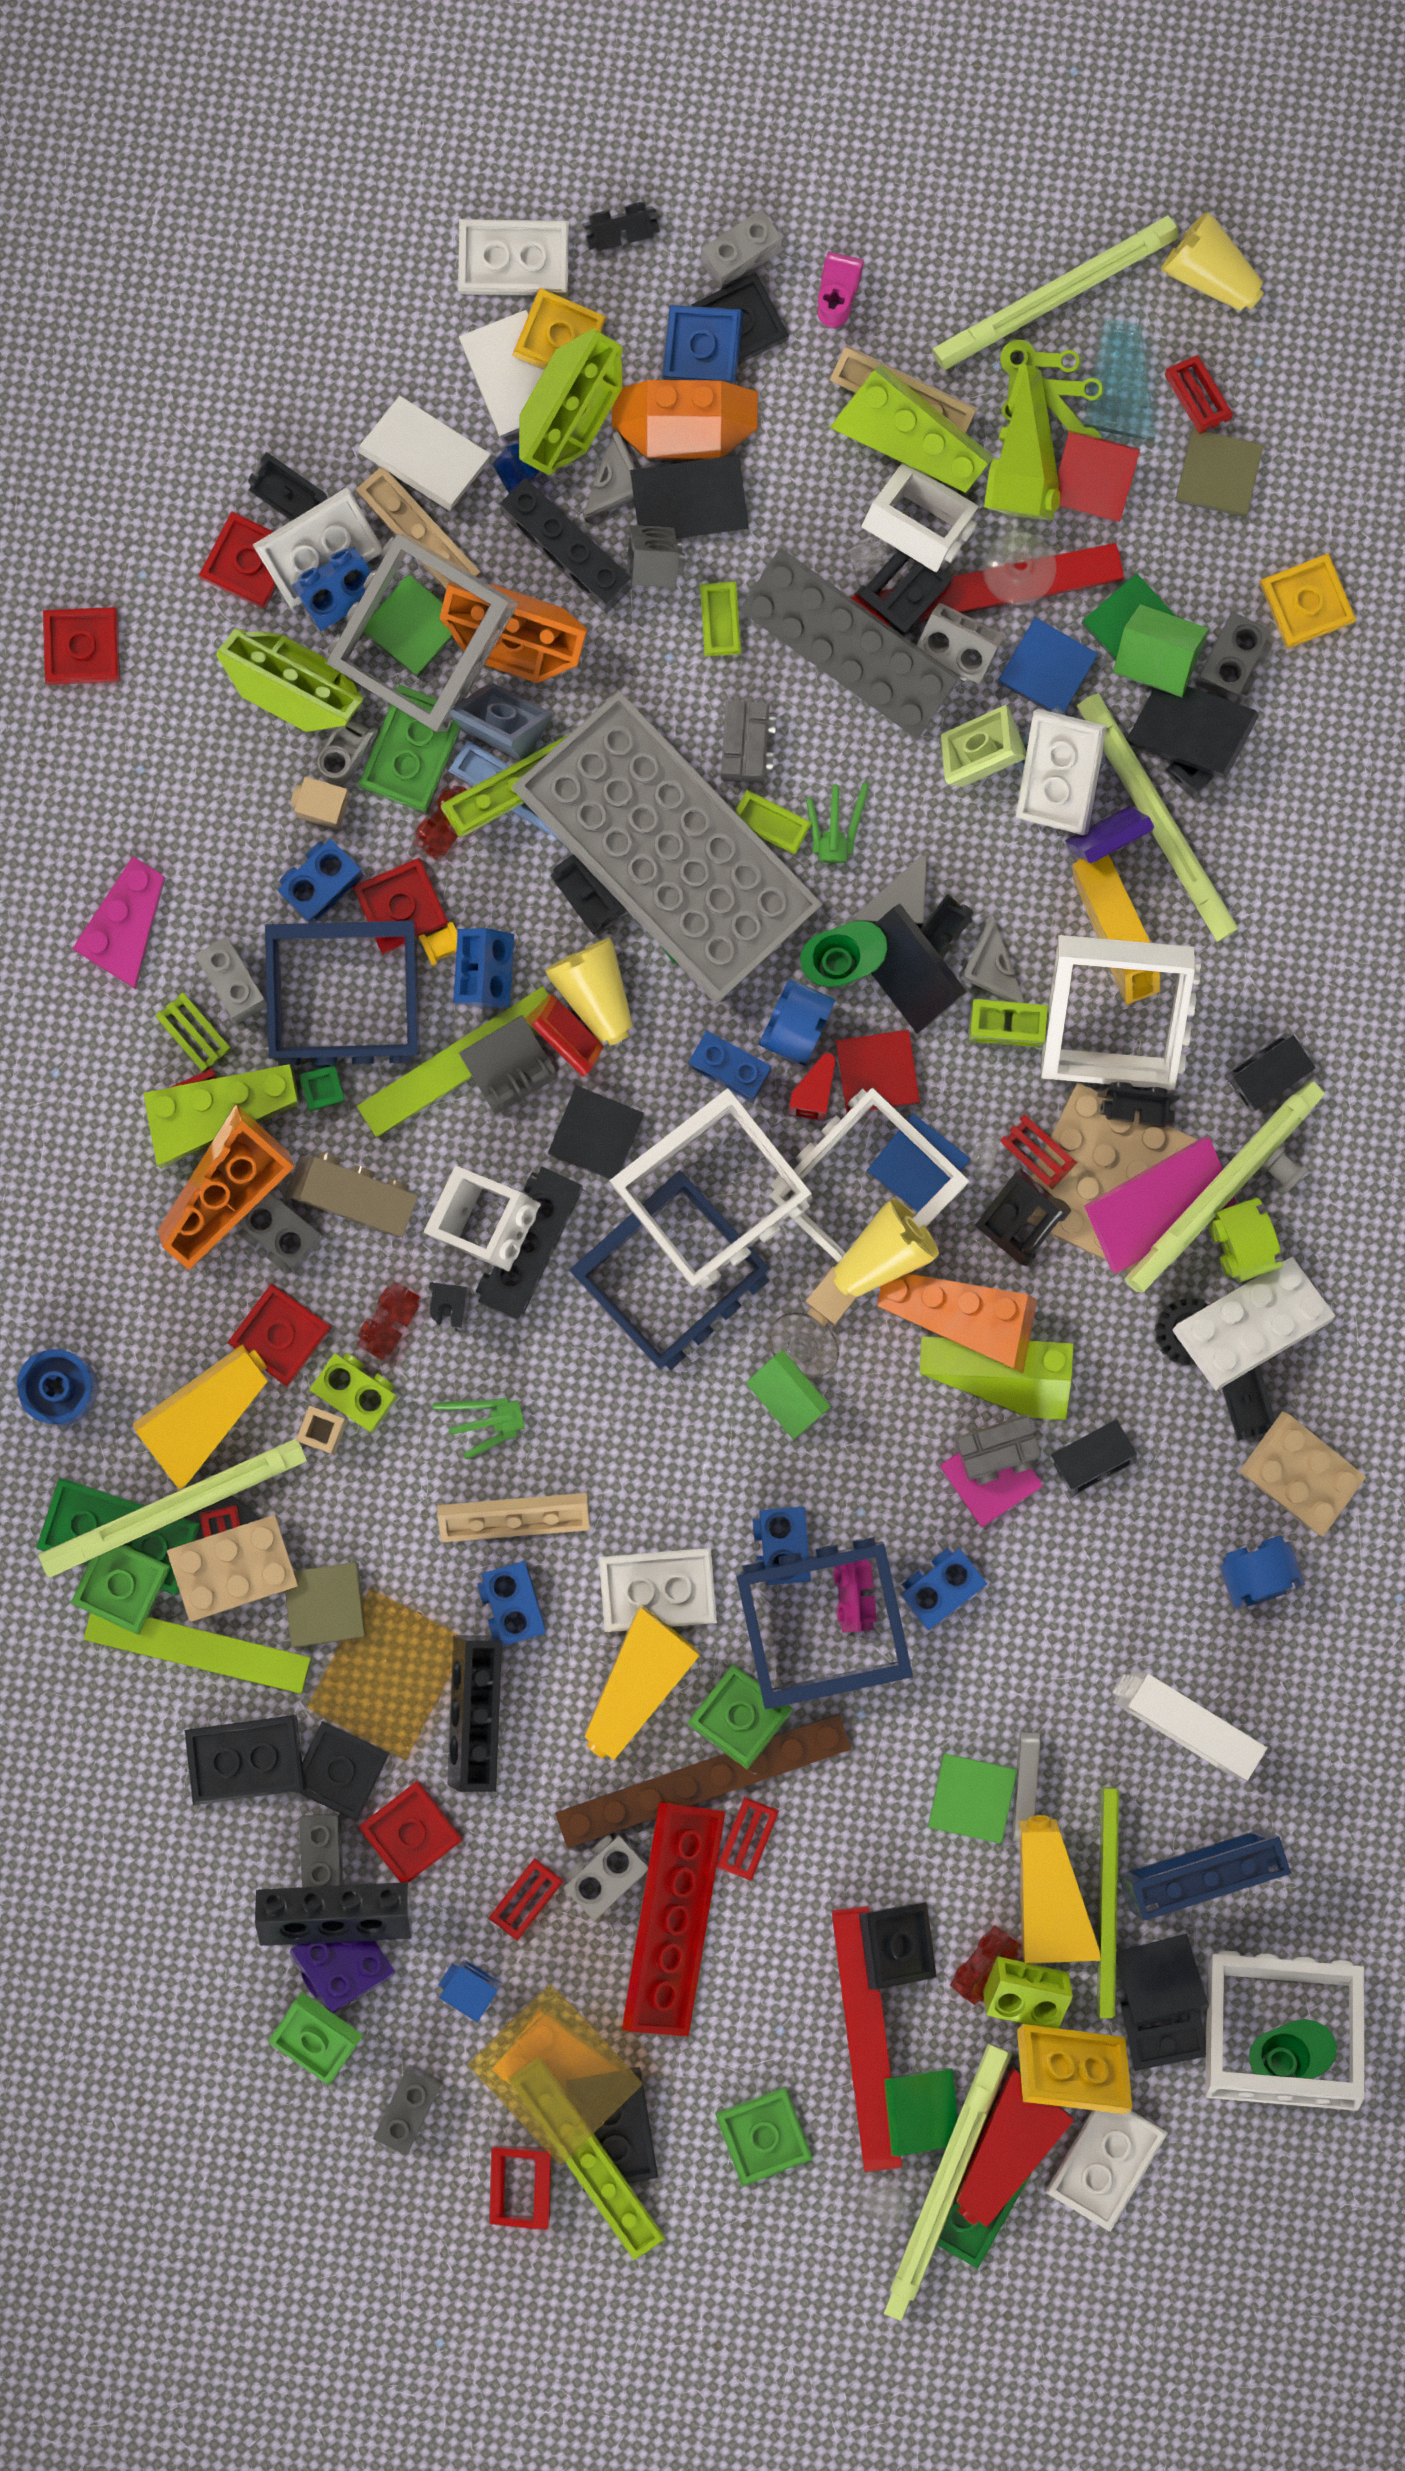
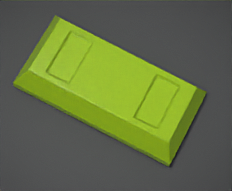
M737 583L700 584L704 656L741 654Z
M747 789L735 811L758 837L793 855H796L812 822Z

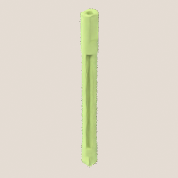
M1167 215L1128 239L934 347L932 353L935 360L943 371L951 368L1020 327L1179 238L1178 227Z
M1099 693L1089 696L1077 705L1078 709L1086 721L1107 726L1103 751L1138 810L1150 817L1154 825V829L1151 832L1216 942L1227 938L1239 930L1238 926Z
M1306 1081L1295 1094H1292L1151 1247L1149 1253L1125 1278L1126 1283L1133 1290L1145 1292L1167 1266L1171 1265L1216 1216L1215 1212L1222 1210L1311 1113V1109L1325 1095L1314 1081Z
M294 1439L44 1551L37 1556L49 1579L306 1462V1457L301 1445Z
M990 2043L986 2046L891 2285L890 2291L892 2294L884 2314L902 2321L910 2301L915 2300L1012 2056V2053Z

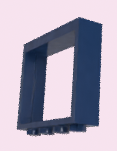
M415 921L265 924L269 1059H278V1066L288 1064L291 1066L300 1065V1058H315V1065H337V1057H352V1064H375L374 1056H389V1063H412L411 1055H420L417 923ZM405 938L407 1044L283 1047L280 940Z
M681 1170L642 1203L643 1207L653 1218L683 1192L730 1245L741 1237ZM631 1213L569 1271L659 1371L666 1366L671 1371L687 1357L683 1352L686 1347L693 1341L699 1346L715 1331L711 1325L720 1316L725 1320L729 1319L742 1307L738 1302L742 1296L748 1291L755 1295L770 1281L766 1277L770 1272V1268L751 1247H748L751 1254L744 1260L753 1271L669 1348L660 1354L589 1276L643 1227L635 1214Z
M875 1537L861 1538L852 1541V1548L839 1550L837 1544L815 1549L816 1556L802 1558L800 1552L778 1557L779 1564L765 1566L763 1560L741 1565L743 1571L735 1573L765 1709L913 1677L887 1552L883 1541L875 1542ZM875 1557L897 1661L772 1688L750 1584Z
M1258 1829L1118 1874L1129 1911L1143 1921L1289 1875L1291 1871L1280 1837L1263 1829ZM1157 1903L1158 1909L1146 1911L1145 1906Z

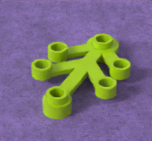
M1025 340L1009 342L1003 348L1000 356L1002 368L1010 375L1007 401L1003 403L1001 409L1003 417L1008 421L1011 420V417L1007 414V409L1019 365H1015L1012 362V356L1015 352L1021 351L1024 353V361L1021 364L1029 365L1033 368H1060L1066 373H1074L1080 368V356L1073 350H1065L1060 354L1036 352L1034 347ZM1068 355H1074L1076 359L1075 365L1072 368H1065L1063 365V360ZM1042 375L1046 405L1053 411L1067 430L1103 439L1101 433L1094 428H1085L1059 396L1084 397L1089 401H1097L1104 394L1103 384L1096 378H1088L1082 382L1045 379ZM1091 383H1097L1099 386V391L1095 396H1088L1086 393V388Z

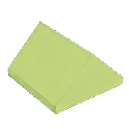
M1007 705L941 734L944 778L948 785L965 787L1026 759V749Z

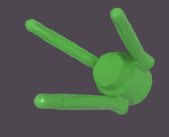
M867 782L862 783L846 839L845 832L838 831L839 785L833 784L830 831H824L823 838L820 835L813 799H806L809 821L812 822L810 827L813 838V853L818 854V862L847 863L848 855L854 854V840L869 788Z
M507 1397L497 1400L435 1402L432 1404L434 1410L496 1408L490 1411L491 1417L465 1423L449 1429L451 1435L492 1425L495 1432L502 1431V1433L465 1452L463 1455L465 1459L480 1454L504 1440L517 1437V1430L525 1429L518 1400L508 1402Z

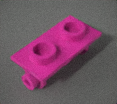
M868 1559L835 1566L833 1579L838 1587L839 1596L837 1619L841 1624L842 1633L874 1630V1622H877L875 1596L862 1597L861 1589L874 1588L872 1562H868Z

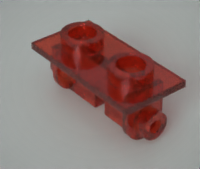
M454 785L452 789L447 788L439 796L436 802L438 808L430 819L428 817L425 818L415 830L414 835L416 839L412 845L422 849L428 846L425 853L435 861L440 856L444 857L458 838V835L448 828L450 822L442 811L441 804L466 791L465 787Z
M394 1282L392 1287H387L379 1297L377 1303L379 1308L372 1319H367L358 1333V1338L360 1339L356 1345L367 1352L371 1350L370 1354L382 1361L386 1355L390 1356L403 1335L392 1328V1325L396 1321L407 1328L420 1307L418 1302L421 1297L397 1282Z
M994 1925L990 1932L981 1937L977 1949L968 1961L957 1969L954 1979L949 1985L975 2006L979 2000L984 2002L983 1989L997 1956L1015 1960L1019 1955L1017 1950L1021 1945Z

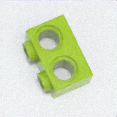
M973 999L970 1007L968 1042L1042 1048L1045 1043L1048 1005Z
M346 1352L343 1358L334 1353L309 1390L369 1432L374 1433L398 1399V1396L392 1393L395 1385L378 1373L373 1379L361 1371L365 1364ZM337 1370H347L351 1377L349 1386L343 1390H335L331 1384L332 1375ZM368 1391H377L381 1396V1405L375 1411H366L362 1407V1397Z
M998 1956L983 1989L987 2016L995 2017L999 2020H1009L1051 2028L1060 2027L1073 1997L1069 1972Z

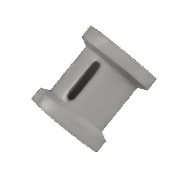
M1281 1144L1259 1169L1262 1172L1268 1171L1283 1185L1282 1190L1287 1193L1309 1169L1305 1165L1300 1166L1284 1152L1286 1147Z

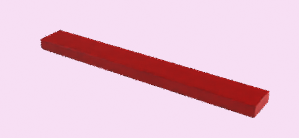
M1117 543L951 576L953 578L951 585L917 623L928 621L939 602L965 614L1123 581L1124 574ZM895 588L880 591L877 596L885 601ZM854 596V597H850L851 599H853L854 601H856L858 604H860L862 607H864V608L867 609L869 612H871V613L874 614L876 617H878L880 620H882V621L885 622L887 625H889L885 620H883V619H882L879 615H877L873 610H871L870 608H867L866 606H864L855 596Z

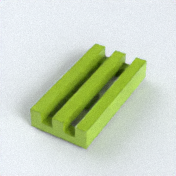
M182 992L174 1002H170L166 1006L167 1008L162 1012H158L155 1017L199 1069L205 1072L232 1049ZM182 1005L187 1007L221 1047L217 1052L213 1051L179 1011ZM173 1014L209 1056L205 1062L167 1019Z

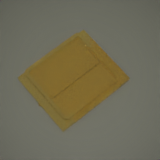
M369 1588L363 1600L367 1637L341 1641L307 1708L353 1732L355 1736H361L398 1757L407 1760L452 1674L453 1635L459 1634L428 1619L421 1612H415Z
M550 1983L511 2021L507 2022L506 2026L467 2063L468 2067L559 2165H562L599 2127H602L604 2122L643 2085L623 2060Z

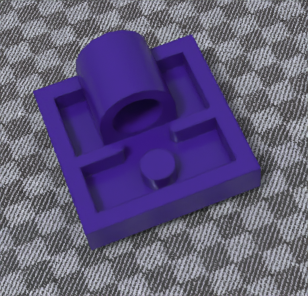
M376 1941L298 1944L291 1948L289 1952L301 1969L302 1979L311 1994L317 2000L320 1999L324 2007L333 2014L395 1974V1970Z

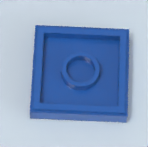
M670 305L662 379L724 381L736 385L743 311L741 309Z
M1035 617L999 677L998 683L1049 712L1058 706L1065 713L1099 653Z
M914 1113L907 1119L960 1172L971 1160ZM900 1129L866 1170L868 1174L917 1213L951 1179Z

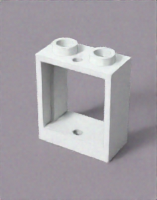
M902 463L873 501L861 527L937 573L945 560L952 563L962 546L959 543L960 539L967 542L977 526V522L972 519L979 506L929 475ZM904 496L953 527L947 536L943 538L898 511L894 506Z
M455 1165L423 1233L445 1245L509 1271L514 1260L519 1255L520 1247L530 1226L536 1219V1213L541 1204L522 1192ZM482 1189L509 1199L487 1249L459 1238Z

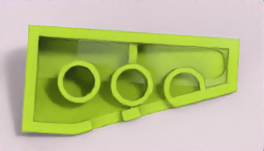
M1020 364L1008 403L1009 412L1012 415L1011 420L1006 427H1001L999 440L1003 442V448L1000 458H993L990 465L984 507L1012 517L1054 521L1055 511L1058 510L1060 505V492L1058 490L1059 481L1041 370L1029 365Z
M921 1336L919 1374L1014 1411L1022 1416L1028 1414L1029 1418L1066 1420L1072 1378L1073 1343L1029 1341L1024 1372L1021 1373L947 1338Z

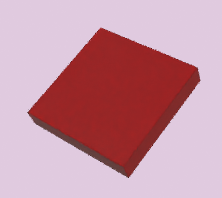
M1069 430L1057 473L1059 481L1058 490L1060 492L1059 506L1120 522L1140 449Z
M231 511L198 575L199 578L266 610L277 585L253 547V544L274 531Z
M116 607L43 610L46 685L120 682L118 610Z
M420 857L352 886L367 922L415 921L417 923V940L423 934L428 936L447 927L448 920ZM404 937L375 938L382 955L405 946Z
M909 1029L835 1041L846 1114L851 1110L847 1104L862 1088L867 1093L871 1088L875 1089L893 1108L920 1103ZM873 1105V1106L869 1109V1111H874V1110H879V1109H878L875 1105Z
M271 1283L227 1343L235 1349L243 1345L248 1353L255 1349L268 1367L265 1371L286 1387H289L332 1327Z
M418 1780L358 1826L359 1830L400 1883H409L464 1840Z

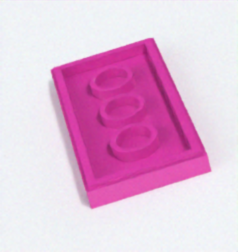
M1202 1137L1084 1205L1111 1272L1119 1273L1143 1259L1159 1238L1223 1170L1210 1138ZM1233 1196L1222 1209L1236 1205L1235 1197Z

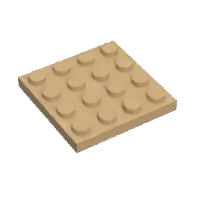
M1077 1082L1050 1137L1077 1164L1053 1190L1034 1173L1031 1178L1052 1196L1063 1200L1071 1208V1213L1062 1222L1059 1221L1050 1234L1107 1261L1084 1205L1194 1143L1197 1139L1168 1125L1163 1128L1139 1124L1140 1112L1135 1110V1119L1132 1123L1108 1120L1106 1115H1100L1101 1101L1106 1100V1098L1097 1097V1091ZM1046 1145L1043 1152L1061 1168L1065 1161ZM1041 1159L1039 1160L1037 1166L1051 1178L1055 1172ZM1038 1206L1026 1223L1036 1227L1047 1212ZM1140 1261L1124 1270L1130 1273Z

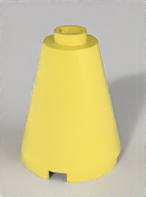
M1205 212L1182 236L1183 240L1178 247H1174L1163 262L1161 270L1166 275L1239 311L1245 306L1250 310L1264 294L1260 289L1263 281L1216 218L1209 212Z
M610 938L585 947V950L576 954L573 953L546 968L547 978L599 1042L607 1040L611 1046L630 1036L627 1030L633 1027L615 947Z
M892 1198L886 1202L834 1267L836 1274L833 1278L834 1283L844 1295L852 1294L855 1297H859L933 1262L937 1255H939L938 1247L930 1232L924 1225L919 1228L912 1220L915 1214L902 1201Z

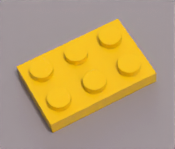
M1023 2024L1017 2029L1023 2102L1127 2114L1133 2109L1125 2037Z

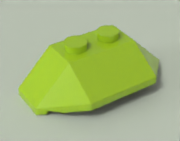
M592 328L555 350L519 414L520 460L550 476L558 468L571 463L587 452L622 390V345Z
M235 628L217 650V658L242 698L305 732L346 726L363 703L364 698L357 691L351 678L326 664L327 658L282 634L261 631L245 632L244 629Z

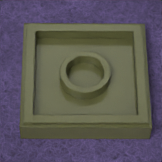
M1192 428L1175 501L1246 518L1264 445L1207 431L1199 434L1195 428Z
M352 1562L293 1571L298 1587L285 1591L291 1647L299 1648L367 1637L359 1563Z

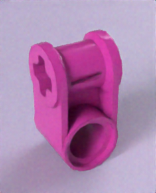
M828 251L818 294L817 315L823 325L837 328L847 322L855 292H857L864 259ZM832 302L839 303L835 309H829Z

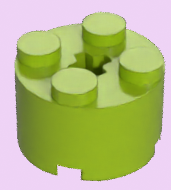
M1258 1197L1215 1212L1214 1220H1211L1207 1225L1213 1242H1220L1224 1256L1219 1257L1224 1275L1226 1278H1235L1239 1283L1283 1267V1261H1275L1274 1255L1281 1253L1270 1217L1267 1212L1260 1214L1256 1206L1262 1204Z

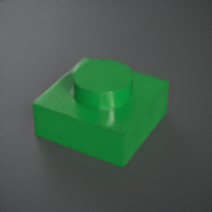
M335 1065L299 1075L310 1112L346 1102Z

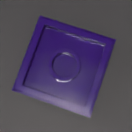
M1128 806L1089 827L1087 834H1076L1066 839L1065 842L1071 853L1092 864L1153 831L1154 825L1149 816Z

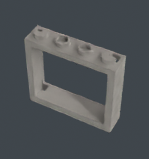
M397 534L395 538H390L384 546L381 555L384 559L379 568L373 570L364 583L366 591L360 602L354 603L346 616L348 624L342 635L338 634L331 642L328 653L331 655L326 664L432 730L447 732L454 720L450 716L451 709L467 697L519 603L409 535ZM406 553L491 604L431 712L348 661Z

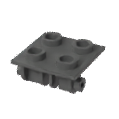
M523 1015L459 1052L495 1115L558 1078L556 1069L547 1058Z

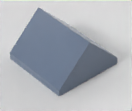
M493 682L488 683L457 704L450 712V716L463 732L518 761L530 755L551 720L552 715L551 712Z

